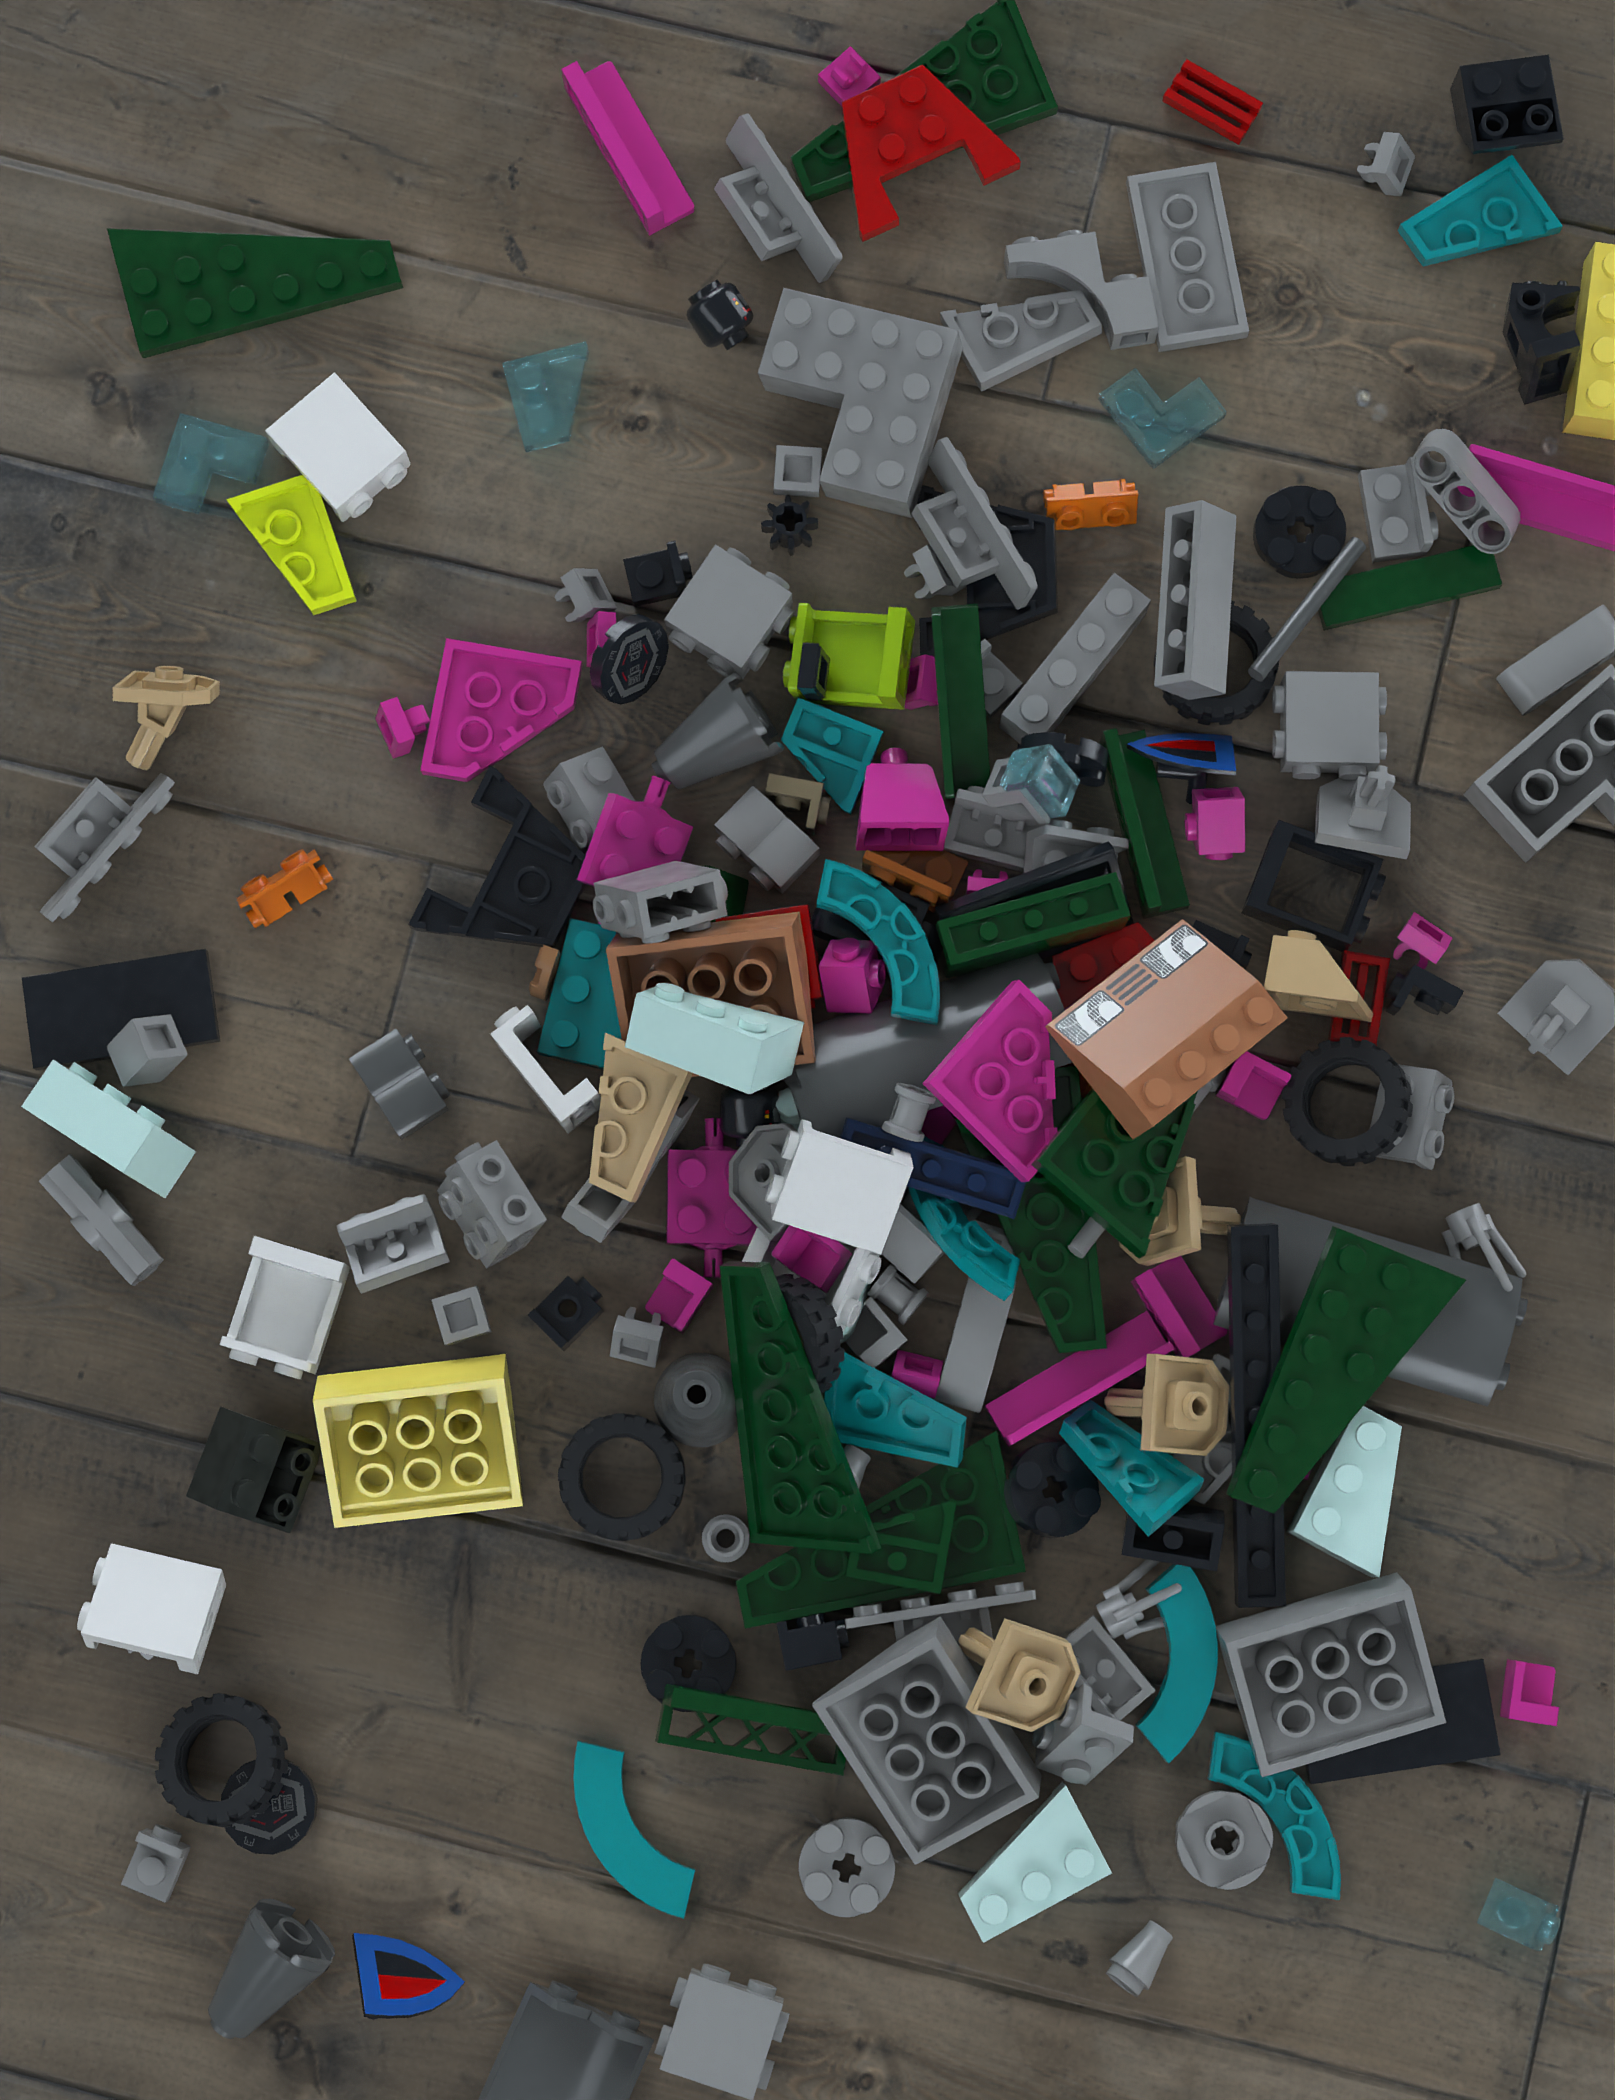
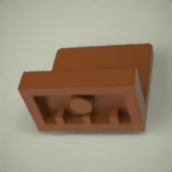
M866 850L862 859V872L930 903L927 914L934 915L936 906L952 901L969 861L945 850Z

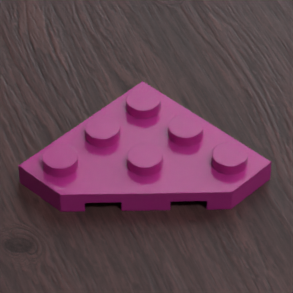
M446 638L420 770L422 775L469 782L488 769L489 766L494 765L575 709L583 667L582 661Z
M1018 979L1012 981L922 1084L1020 1182H1029L1038 1171L1031 1164L1058 1132L1057 1128H1054L1052 1104V1099H1056L1054 1060H1050L1049 1032L1045 1028L1052 1021V1012Z

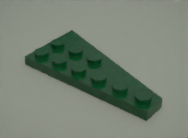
M997 0L996 3L980 14L978 12L966 21L965 26L948 40H941L895 76L897 77L920 65H924L996 135L1056 115L1058 105L1015 0ZM843 120L837 125L832 124L790 157L791 166L801 192L809 203L853 187Z
M107 228L142 358L403 288L390 240Z
M1076 1066L1055 1068L1056 1099H1052L1053 1125L1054 1128H1057V1131L1082 1102L1079 1071ZM951 1113L969 1155L1003 1165ZM1037 1171L1030 1181L1025 1184L1015 1219L996 1214L1014 1256L1020 1259L1019 1267L1057 1352L1067 1353L1107 1349L1096 1242L1083 1258L1075 1256L1068 1249L1069 1244L1090 1216Z
M1092 1088L1031 1165L1139 1259L1146 1255L1150 1243L1148 1238L1154 1220L1159 1216L1164 1201L1162 1196L1169 1175L1175 1169L1196 1106L1194 1101L1197 1092L1154 1127L1132 1139Z
M1332 1226L1226 1494L1275 1514L1466 1282V1279Z
M729 1261L720 1265L750 1542L868 1554L876 1552L882 1548L771 1264L766 1262Z
M997 1431L964 1449L963 1459L958 1468L938 1464L866 1506L871 1522L874 1523L943 1502H957L942 1589L1026 1572L1016 1522L1010 1515L1004 1498V1486L1007 1477ZM794 1547L736 1581L745 1629L924 1593L925 1591L846 1577L850 1552Z

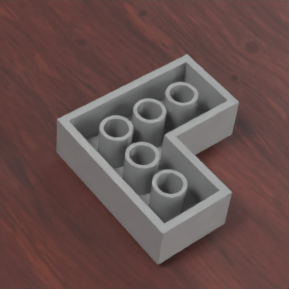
M783 288L758 370V375L765 391L840 409L819 478V483L826 497L908 518L913 517L912 512L917 504L928 467V458L935 444L963 350L959 331Z
M1612 664L1473 782L1464 793L1469 802L1525 863L1593 804L1615 827V667Z

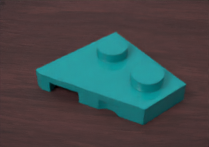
M798 697L781 741L817 782L824 783V790L845 813L851 815L863 787L866 766L873 762L884 731Z

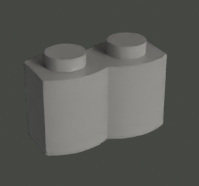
M754 786L714 824L716 832L720 835L715 841L718 846L733 860L742 856L749 862L753 868L748 873L766 891L774 887L783 894L821 855L819 847Z

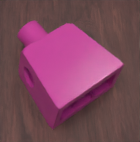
M886 749L881 753V763H871L866 766L855 844L856 851H943L949 827V816L933 768L928 764H909L908 754L904 749Z

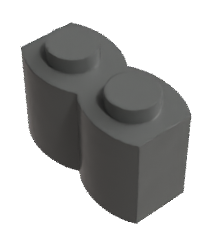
M394 1029L350 1057L349 1060L400 1139L403 1140L447 1112L449 1109L443 1100L451 1095L436 1072L427 1076L418 1061L426 1056L411 1033L402 1038L398 1030Z

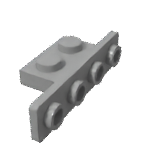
M748 113L739 116L726 137V144L743 170L720 178L714 190L761 261L796 249L817 282L827 281L842 260V253L814 213L811 204L804 198L787 168L781 163L767 142L764 133L757 127Z
M948 437L939 439L928 458V465L945 493L916 504L912 516L957 589L995 573L1015 608L1020 609L1027 606L1038 588L1032 567L1021 558L1013 544L1008 528L999 522L990 507L986 492L977 486L968 471L962 453L954 448Z
M160 773L130 807L102 781L95 777L34 846L69 876L43 906L40 913L51 922H54L58 916L62 919L69 916L81 901L77 894L89 881L95 884L107 873L112 865L108 859L119 846L126 849L136 840L142 831L139 824L150 811L154 815L157 814L169 802L173 795L169 789L175 782L168 776Z
M1022 1581L996 1585V1595L977 1598L976 1589L947 1593L949 1602L930 1605L929 1597L925 1596L900 1600L901 1610L882 1613L881 1603L854 1607V1617L845 1618L846 1629L893 1622L896 1641L941 1616L960 1646L958 1642L961 1634H965L969 1628H976L993 1638L988 1607L1036 1600L1037 1598L1034 1589L1024 1591Z

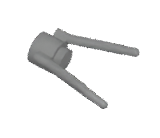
M1480 1203L1463 1208L1445 1218L1450 1229L1443 1232L1442 1235L1448 1246L1450 1257L1461 1260L1458 1245L1462 1243L1465 1251L1480 1246L1503 1289L1509 1292L1513 1289V1286L1490 1243V1240H1492L1517 1276L1521 1278L1526 1276L1525 1269L1496 1229L1490 1214L1485 1215Z
M1146 1559L1117 1585L1102 1592L1106 1600L1095 1606L1113 1639L1123 1634L1127 1640L1139 1633L1164 1627L1161 1617L1136 1622L1144 1618L1141 1611L1181 1592L1182 1586L1179 1583L1161 1589L1137 1602L1132 1592L1124 1596L1122 1595L1155 1567L1159 1561Z

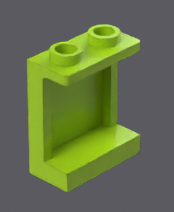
M799 603L797 616L791 618L789 625V640L793 644L792 659L787 660L784 665V687L788 688V692L796 701L799 697L814 704L904 710L916 621L908 609L903 607H888V614L814 610L809 603ZM803 643H818L830 657L826 695L823 701L807 700L797 688Z

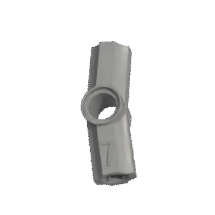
M71 1154L39 1180L42 1186L71 1216L70 1222L80 1235L96 1251L101 1250L130 1285L135 1286L158 1269V1266L164 1259L132 1223L134 1218L110 1191L107 1189L103 1191Z

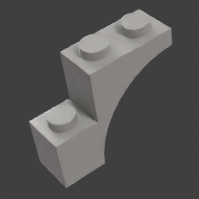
M1068 230L1057 235V238L1039 240L1037 237L1029 236L1015 240L1012 245H1006L1004 256L1006 278L1042 280L1062 287L1067 291L1081 289L1102 324L1110 350L1155 343L1159 325L1150 276L1137 278L1135 274H1122L1105 283L1096 232L1083 233L1082 230Z
M685 1090L639 1197L659 1160L679 1138L700 1099ZM588 1178L579 1192L569 1202L561 1218L575 1226L582 1234L590 1236L601 1243L635 1203L589 1183Z

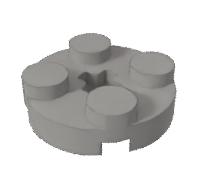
M1215 1790L1198 1796L1186 1806L1176 1822L1175 1846L1182 1865L1192 1877L1210 1887L1232 1890L1250 1884L1265 1869L1273 1845V1831L1269 1819L1258 1804L1238 1792ZM1220 1826L1225 1831L1234 1830L1236 1832L1237 1838L1231 1841L1233 1850L1229 1853H1225L1221 1847L1213 1849L1211 1845V1840L1216 1837L1214 1830Z
M850 1817L832 1820L815 1830L802 1847L799 1858V1876L804 1892L819 1909L828 1914L838 1917H855L863 1913L872 1912L886 1898L892 1887L895 1875V1860L889 1843L875 1826L864 1820ZM845 1853L854 1855V1864L861 1866L859 1875H851L849 1881L840 1880V1872L832 1869L834 1861H842Z

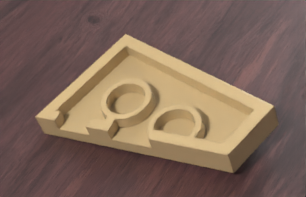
M605 1033L603 1050H606L603 1076H600L599 1094H601L598 1124L595 1125L589 1183L629 1202L636 1203L693 1073L625 1047L626 1041Z

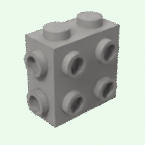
M715 544L665 617L666 632L670 633L668 639L678 648L687 653H691L695 649L709 658L706 661L707 664L719 674L727 677L736 672L744 679L750 669L756 672L764 663L770 651V648L766 645L773 634L777 632L781 635L790 624V620L795 614V611L791 609L793 606L792 592L788 591L790 588L789 584L772 572H767L763 575L750 566V559L740 551L731 547L725 551Z
M1285 672L1280 685H1274L1272 694L1273 713H1280V730H1274L1272 754L1273 758H1280V772H1292L1293 778L1316 779L1321 776V773H1339L1340 779L1357 780L1358 776L1367 777L1369 771H1374L1377 768L1380 760L1386 759L1387 734L1386 732H1379V715H1385L1387 691L1386 687H1379L1378 672Z
M672 861L594 882L596 897L593 900V909L595 916L603 929L619 932L622 938L639 937L642 939V943L662 942L670 938L669 932L682 928L685 932L705 930L711 927V920L727 916L725 901L728 897V891L718 869Z
M497 1140L483 1148L477 1142L459 1152L454 1157L457 1162L445 1170L444 1173L447 1177L437 1190L439 1193V1204L443 1212L450 1220H456L464 1233L463 1240L468 1252L476 1260L480 1259L486 1269L523 1249L547 1221V1218Z
M703 1964L701 1970L692 1968L688 1980L678 1977L669 2005L678 2008L673 2027L663 2024L654 2052L663 2056L660 2070L753 2100L757 2088L766 2091L775 2061L766 2059L771 2041L774 2040L781 2043L790 2014L781 2011L784 1998L775 1995L776 1987L762 1981L749 1979L747 1986L729 1980L731 1972L713 1965Z

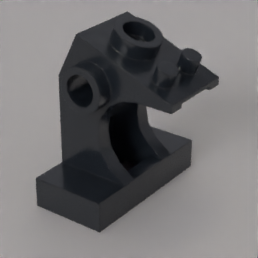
M1538 281L1512 283L1505 311L1503 335L1521 377L1518 391L1524 405L1561 395L1568 391L1581 346L1575 330L1553 336L1544 325L1552 320L1574 314L1576 300L1581 290L1579 286H1568L1567 281H1559L1557 285H1547Z

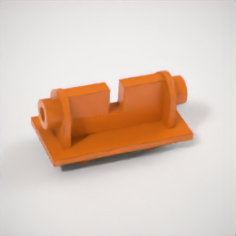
M1125 479L1093 482V494H1085L1084 483L1052 484V489L1043 490L1046 517L1055 520L1056 530L1104 526L1116 527L1137 523L1138 490H1135L1134 482L1126 483Z
M303 849L291 854L280 863L283 868L268 879L264 874H261L240 888L243 894L236 898L241 909L248 904L251 905L252 909L245 914L254 928L262 924L266 928L269 924L293 910L284 897L286 893L292 891L301 905L328 889L326 884L334 879L324 864L318 868H315L313 865L320 860L315 849L308 854Z

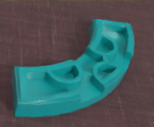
M825 859L816 908L828 910L851 921L877 947L886 964L891 981V1017L937 1025L940 1007L938 970L925 932L916 917L905 903H902L892 892L882 886L881 882L846 864Z
M924 1136L923 1141L929 1142V1143H932V1144H935V1145H938V1146H942V1145H940L939 1143H937V1142H935V1141L929 1139L928 1137ZM909 1187L919 1216L944 1253L973 1281L1005 1301L1013 1292L1020 1259L995 1242L976 1221L969 1222L957 1201Z
M1172 1564L1145 1588L1149 1595L1175 1583H1179L1182 1586L1181 1592L1156 1604L1163 1620L1167 1642L1169 1643L1168 1669L1154 1702L1144 1716L1135 1724L1167 1763H1170L1182 1751L1201 1723L1211 1700L1218 1666L1216 1625L1206 1593L1191 1567Z
M1214 1731L1208 1780L1223 1783L1243 1792L1261 1806L1272 1819L1283 1839L1288 1854L1290 1892L1340 1900L1341 1873L1337 1845L1322 1806L1313 1792L1292 1769L1262 1777L1249 1741Z
M578 1740L573 1776L575 1801L584 1833L594 1853L614 1879L632 1895L662 1912L684 1919L696 1869L684 1866L662 1854L643 1837L629 1813L623 1790L622 1773L625 1751Z

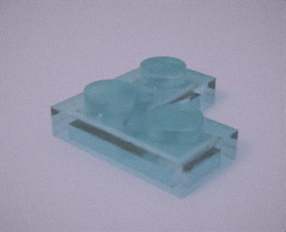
M1136 368L1102 391L1098 398L1152 469L1159 466L1224 419L1227 413L1200 377L1165 402H1162Z
M180 413L153 499L156 503L199 514L212 473L256 485L269 446L267 437Z

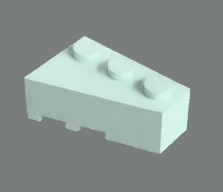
M658 983L655 987L636 994L625 1047L744 1093L752 1094L792 1075L804 1022L684 992L683 988L674 984Z
M52 1060L21 1107L119 1171L166 1198L196 1151L162 1130L161 1127L166 1120L141 1105L137 1113L126 1107L131 1098L107 1083L103 1091L95 1087L93 1084L98 1077L74 1062L67 1069L55 1060Z
M1363 1406L1329 1447L1286 1532L1369 1577H1380L1402 1426Z
M1061 1782L1002 1848H999L958 1892V1895L984 1943L1112 1874L1067 1786Z

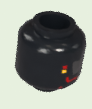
M717 279L688 299L692 305L687 310V319L707 347L712 348L723 344L725 349L729 350L749 336L745 327L752 322L753 312L734 284L724 283L721 285Z
M770 1085L752 1094H747L731 1087L725 1089L721 1093V1131L729 1137L736 1138V1146L741 1147L756 1126L781 1124L780 1113L776 1108L779 1092L771 1088Z

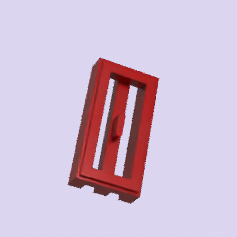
M1188 59L1183 63L1179 74L1177 73L1174 77L1172 85L1166 90L1162 102L1237 145L1241 143L1263 106V102ZM1180 89L1204 102V105L1216 112L1220 111L1241 123L1239 128L1178 94Z
M1344 950L1341 956L1340 968L1346 977L1350 979L1352 962L1359 963L1355 989L1363 1000L1369 965L1377 966L1371 1004L1373 1017L1372 1022L1368 1023L1366 1037L1358 1036L1360 1020L1350 1019L1348 1034L1341 1033L1343 1018L1332 1017L1328 1040L1337 1042L1340 1041V1037H1352L1355 1041H1362L1363 1039L1377 1046L1390 958Z

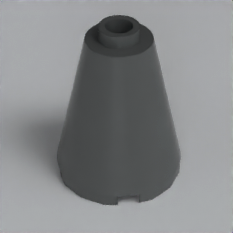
M734 672L727 676L654 751L657 761L652 763V767L659 778L669 781L670 784H673L680 790L775 756L784 750L783 743L772 742L771 739L778 735V732L751 690L744 694L741 688L736 686L744 681L740 675Z
M692 1353L675 1360L663 1371L654 1391V1409L660 1425L673 1439L690 1447H710L725 1441L737 1431L731 1364L727 1360L709 1353ZM702 1386L706 1390L705 1400L700 1404L691 1403L688 1399L689 1392L695 1387Z
M261 1899L250 1910L208 2007L211 2026L221 2036L228 2039H233L234 2037L246 2038L328 1970L332 1963L331 1960L335 1956V1949L329 1938L311 1919H308L305 1925L291 1917L296 1911L292 1906L275 1899Z

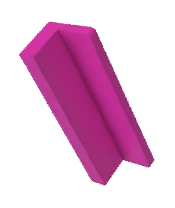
M577 61L562 68L561 72L566 92L648 235L650 236L692 214L695 211L694 203L613 63L607 61L586 73L583 72Z
M1475 444L1469 446L1468 449L1517 506L1520 512V524L1615 552L1614 485ZM1457 486L1463 495L1475 497L1474 492L1470 488Z
M1145 1311L1106 1334L1107 1349L1077 1351L986 1404L984 1407L1007 1446L1013 1445L1146 1367L1147 1354L1166 1355L1173 1351L1175 1348L1171 1341H1165L1149 1312Z

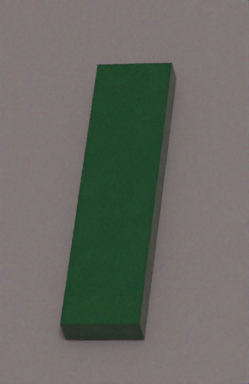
M1473 545L1344 576L1319 608L1318 612L1323 631L1500 589L1502 581L1494 554L1481 552Z

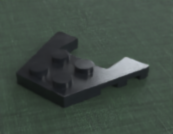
M922 485L917 504L944 493L935 491L933 487ZM990 505L999 522L1008 528L1013 544L1023 561L1032 567L1038 588L1027 606L1016 609L995 573L966 585L967 604H978L981 641L991 639L1058 613L1056 523L1053 518L998 505V507ZM932 617L919 618L920 656L926 654L935 657Z
M489 766L471 803L474 807L513 825L471 908L427 888L408 925L411 929L421 932L537 947L546 945L555 948L586 886L585 883L577 880L586 855L553 823H550L496 768Z

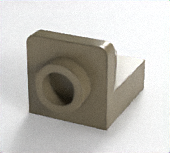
M769 773L765 790L766 797L770 801H774V805L779 810L800 812L801 807L809 808L806 834L815 836L817 824L826 825L831 798L823 797L824 783Z

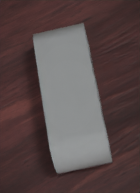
M1435 429L1429 432L1421 442L1411 462L1412 471L1416 478L1478 550L1487 554H1497L1504 551L1510 544L1521 520L1517 506L1455 433L1447 429ZM1428 451L1439 452L1444 456L1446 462L1433 460ZM1457 486L1470 488L1474 492L1475 497L1463 495ZM1486 521L1498 522L1502 525L1504 531L1493 530Z
M1603 604L1512 664L1496 677L1497 682L1522 716L1530 713L1615 655V618Z
M968 1277L935 1401L977 1413L981 1412L1012 1302L1016 1281L1013 1292L1003 1301Z

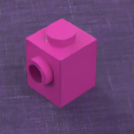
M1238 787L1192 789V813H1185L1184 820L1186 841H1193L1198 854L1205 855V858L1210 860H1227L1233 857V853L1245 852V798Z
M854 938L831 940L818 966L827 1012L872 1013L886 979L885 962L878 958L877 947L872 941Z

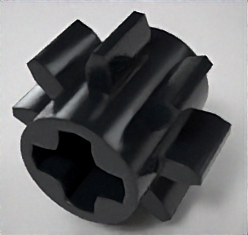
M786 495L785 503L780 504L778 507L771 503L767 505V511L772 520L761 522V528L764 533H773L770 539V548L772 550L780 545L788 548L789 555L793 556L795 548L802 543L807 547L812 546V538L807 533V530L818 528V518H807L806 515L810 509V502L805 501L799 505L792 502L790 495ZM794 519L795 531H786L785 520Z

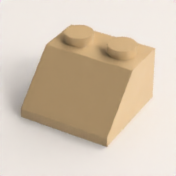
M1298 930L1288 931V936L1273 935L1264 988L1281 1010L1372 1022L1373 1012L1321 941L1316 940V935Z

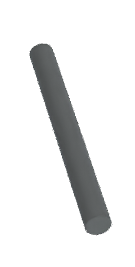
M1352 537L1248 669V673L1253 679L1262 682L1365 551L1366 545L1362 540Z

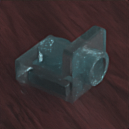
M1051 744L1015 750L1008 761L1000 785L1006 792L1027 789L1050 818H1057L1067 815L1080 779Z
M1495 1878L1477 1923L1524 1946L1541 1951L1544 1944L1550 1945L1558 1932L1560 1918L1556 1917L1559 1906Z

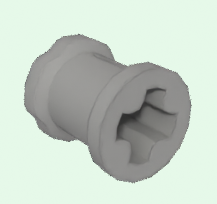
M896 1083L894 1090L898 1096L890 1120L884 1121L882 1129L887 1133L906 1140L923 1142L925 1134L921 1130L929 1105L935 1104L937 1098L925 1089L909 1084Z
M891 1263L871 1287L867 1296L873 1299L877 1298L898 1315L897 1321L904 1325L929 1292L925 1288L918 1290L899 1275L897 1268Z

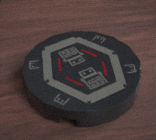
M641 614L624 617L612 625L605 634L609 639L605 642L603 648L598 645L593 653L590 666L591 684L596 692L609 702L620 705L634 702L647 693L658 680L666 664L669 649L667 633L658 622Z
M256 1760L243 1764L229 1777L221 1794V1801L232 1798L246 1786L254 1772ZM289 1761L287 1774L283 1773L280 1783H283V1787L278 1796L273 1795L268 1801L271 1805L262 1814L256 1812L251 1816L253 1820L241 1825L235 1823L231 1824V1827H225L226 1832L238 1846L254 1854L274 1855L293 1848L307 1835L316 1819L318 1797L312 1779L299 1766Z

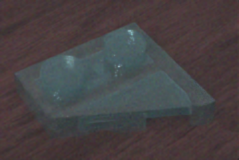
M586 341L502 363L526 452L570 441L574 423V411L581 392L584 366L589 356Z

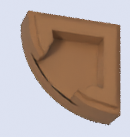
M546 945L540 947L534 965L537 967V971L529 985L531 996L546 1001L558 970L561 958L559 950Z

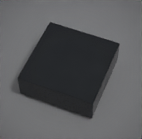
M803 643L797 688L807 700L823 701L826 695L830 657L818 643Z

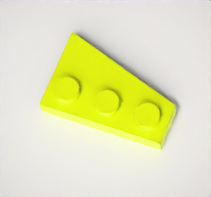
M303 475L226 499L230 507L313 615L357 601L323 497Z

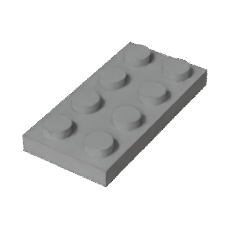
M1216 162L1127 176L1126 187L1144 277L1150 276L1159 329L1156 336L1158 352L1247 338L1249 327Z

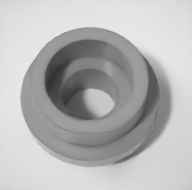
M724 1514L714 1517L706 1524L702 1533V1544L706 1553L719 1562H732L739 1559L746 1552L749 1545V1531L742 1520L733 1515ZM723 1529H729L735 1535V1542L729 1548H723L717 1542V1535Z

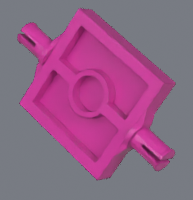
M652 776L644 801H632L621 795L608 793L579 872L578 881L594 887V882L672 861L681 862L693 827L672 818L661 808L670 785L669 781Z
M714 1118L705 1119V1146L694 1150L668 1149L666 1245H691L704 1250L703 1278H712V1260H714V1278H721L720 1265L723 1264V1250L734 1246H749L757 1229L753 1221L729 1196V1161L737 1150L724 1146V1133L720 1129V1118L715 1120V1136Z

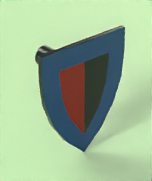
M1176 733L1146 737L1127 744V749L1145 758L1157 761L1156 777L1188 780L1186 802L1192 804V789H1206L1208 773L1236 776L1232 736Z
M353 1933L352 1935L364 2017L372 2020L378 2018H411L429 2013L448 2002L465 1983L444 1962L412 1944L379 1935Z

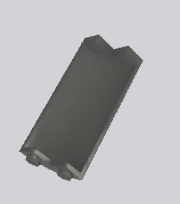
M1036 953L940 982V1007L937 1025L891 1017L892 999L877 1003L870 1014L846 1013L813 1024L815 1063L794 1065L792 1075L784 1078L792 1093L800 1122L802 1119L809 1121L812 1124V1129L838 1138L841 1136L846 1117L876 1127L883 1126L884 1121L890 1120L898 1096L894 1090L896 1083L909 1084L929 1091L922 1083L1014 980L1019 979L1052 1012V1020H1054L1065 1011L1057 989L1060 988V981L1054 964L1052 962L1044 964L1039 954ZM1049 1033L1050 1060H1054V1067L1058 1068L1073 1063ZM936 1099L935 1104H930L928 1110L943 1106V1104Z
M1249 1197L1240 1224L1275 1223L1278 1225L1281 1345L1285 1346L1332 1226L1466 1279V1282L1387 1377L1487 1407L1495 1389L1503 1391L1510 1373V1363L1505 1362L1514 1327L1515 1325L1520 1326L1522 1324L1528 1305V1300L1520 1297L1522 1289L1521 1277L1507 1274L1513 1286V1289L1507 1292L1503 1289L1493 1269ZM1228 1272L1218 1295L1214 1325L1229 1329Z
M552 1981L549 1988L530 1982L478 2100H629L654 2039L638 2030L640 2021L635 2017L618 2010H614L611 2016L576 1999L578 1992L567 1985Z

